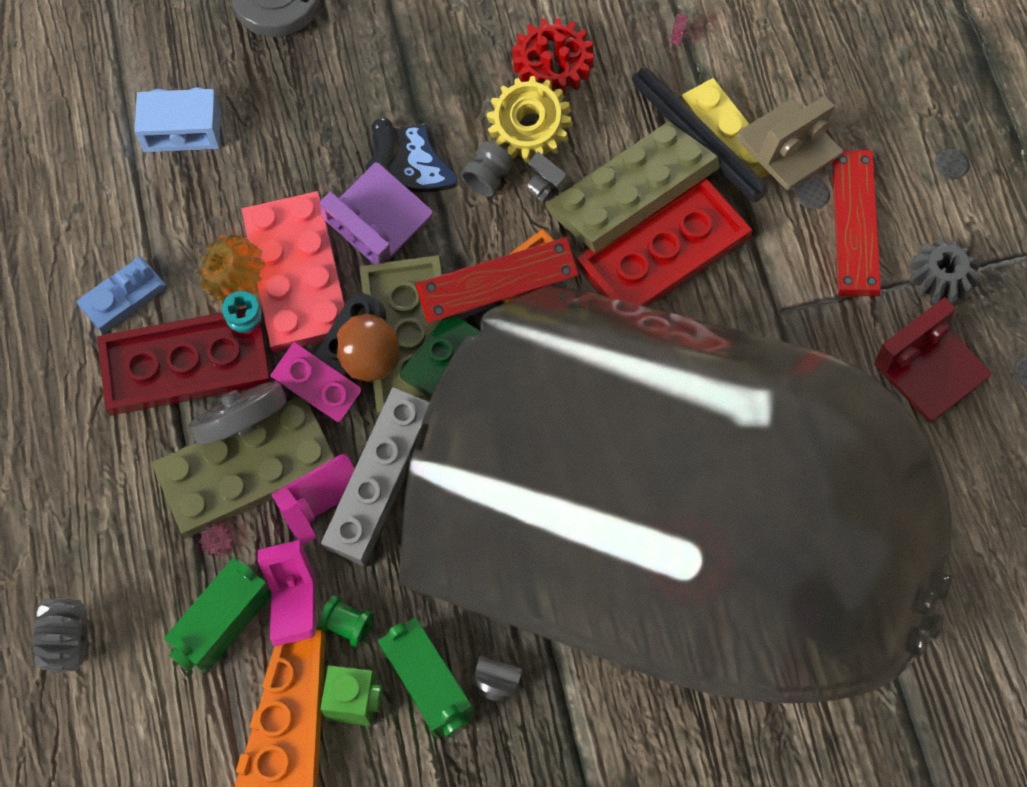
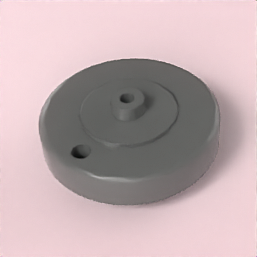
M231 0L237 19L245 28L259 35L278 37L295 33L308 25L316 16L321 0Z
M276 381L258 385L241 393L234 390L220 398L221 403L192 420L188 429L196 444L199 445L214 443L237 433L241 436L256 428L255 424L281 409L286 404L288 398L281 384Z

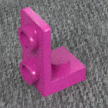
M296 342L292 343L270 375L337 422L342 420L361 392V388Z
M340 454L271 494L286 523L297 540H300L302 546L317 538L310 523L316 520V516L339 504L355 470L346 454Z

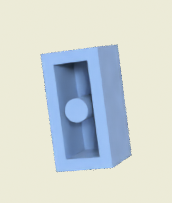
M195 87L189 90L167 91L155 89L150 92H137L135 134L143 152L220 148L221 108L214 89Z

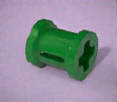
M335 594L326 603L320 615L317 628L324 633L328 630L349 639L351 646L359 648L371 629L375 614L370 610L365 612L356 610L344 604L342 598Z

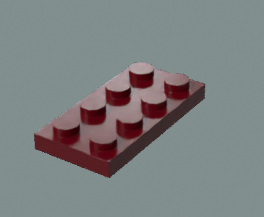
M247 308L238 309L237 317H246ZM216 313L97 336L105 410L109 416L226 394L234 390H247L271 382L261 320L253 330L237 332L228 326L223 313Z

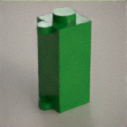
M233 557L163 638L173 649L168 656L187 672L195 667L206 675L270 599L271 590L267 583L257 576L250 567L240 563Z
M416 617L405 624L402 622L389 630V634L378 640L385 658L434 737L437 739L445 734L447 738L457 735L469 726L470 722L468 719L474 716L470 702Z

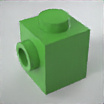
M328 665L320 710L329 722L371 726L373 712H379L382 685H377L378 683L371 670Z

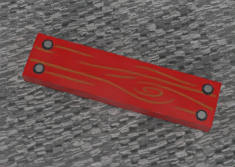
M843 150L840 158L832 162L838 296L878 297L881 285L873 150Z
M564 237L415 283L427 323L572 278L579 274L568 239Z

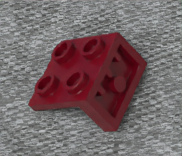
M945 297L884 342L874 362L878 370L929 423L938 419L991 376V371L950 330L949 322L956 308Z

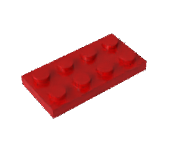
M704 178L597 253L588 249L576 257V265L625 323L751 237L752 229L715 187Z

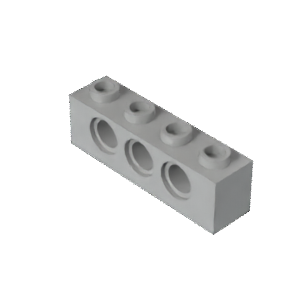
M392 387L321 542L327 551L366 567L434 416L432 403Z

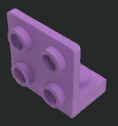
M374 163L339 199L330 191L319 202L322 218L373 264L388 262L432 217V210L379 163Z

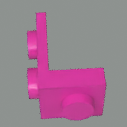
M300 540L258 550L257 562L271 590L270 640L273 646L312 638L315 635L316 576Z

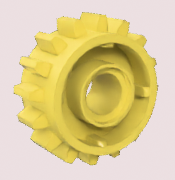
M531 76L529 82H521L517 78L514 85L509 88L503 85L501 87L503 94L500 98H492L491 100L495 111L487 113L488 121L495 124L488 128L491 138H498L495 144L503 149L508 148L507 152L512 159L517 157V155L522 156L525 163H528L537 151L543 156L550 151L557 154L559 152L557 147L559 142H567L569 139L564 128H570L573 124L571 117L565 116L571 112L569 102H562L564 98L563 91L557 89L553 92L549 80L540 84L536 82L535 76ZM527 114L539 116V120L532 126L520 124L522 118Z

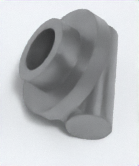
M479 656L472 683L479 688L478 693L481 696L494 701H502L504 697L514 695L522 669Z

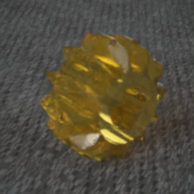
M219 234L216 243H207V254L199 257L203 261V266L196 272L202 278L200 287L205 289L209 295L214 296V299L224 302L227 296L236 291H246L255 295L256 282L264 281L259 275L260 271L266 266L260 259L262 250L250 242L248 238L241 235L235 236L231 234L229 236Z

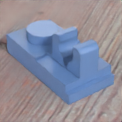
M137 257L76 302L95 327L104 335L167 289V286L143 258Z

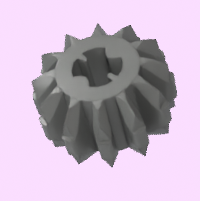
M940 236L934 240L933 245L925 242L910 264L913 271L910 276V284L920 286L917 291L918 298L929 294L932 296L933 305L944 297L952 305H955L957 299L963 301L968 299L972 289L977 287L980 281V274L977 272L980 267V259L970 258L972 246L961 249L958 247L957 238L952 240L950 244H946Z
M70 597L44 599L37 609V618L34 621L33 652L35 654L34 661L41 670H51L52 673H66V671H77L85 659V649L87 648L88 618L87 609L81 600H71Z

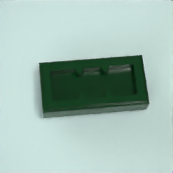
M455 315L443 318L401 370L400 378L435 400L482 340V332Z

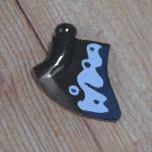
M379 118L373 122L371 128L374 132L372 139L375 152L370 161L365 165L366 170L374 163H379L412 192L443 191L457 186L456 174L432 148L426 124L394 128L392 127V122L387 118Z

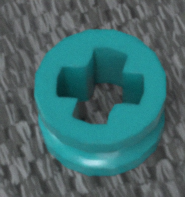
M236 291L231 293L222 304V313L225 320L234 331L248 332L253 330L261 320L262 312L257 299L249 292ZM246 305V317L238 318L236 314L238 313V307Z

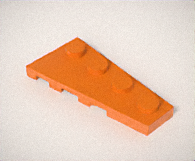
M315 630V635L312 638L274 646L262 684L264 692L259 708L254 710L249 726L252 730L245 753H241L236 768L238 776L234 787H318L322 717L320 709L323 697L326 634L322 630Z

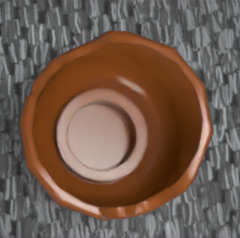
M368 313L354 316L339 329L337 333V358L341 362L342 368L351 378L364 382L381 380L388 376L392 369L396 367L400 352L399 341L393 328L382 317Z

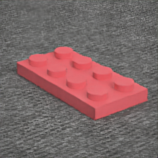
M318 191L241 208L268 338L273 353L288 350L293 342H296L301 347L323 342L345 306L326 222L321 214L319 205L321 200Z

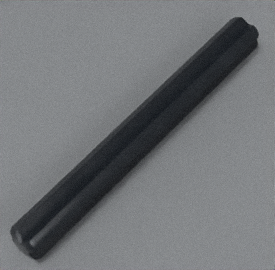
M642 67L632 76L634 86L670 122L718 156L719 170L751 202H758L768 193L767 184L652 71Z

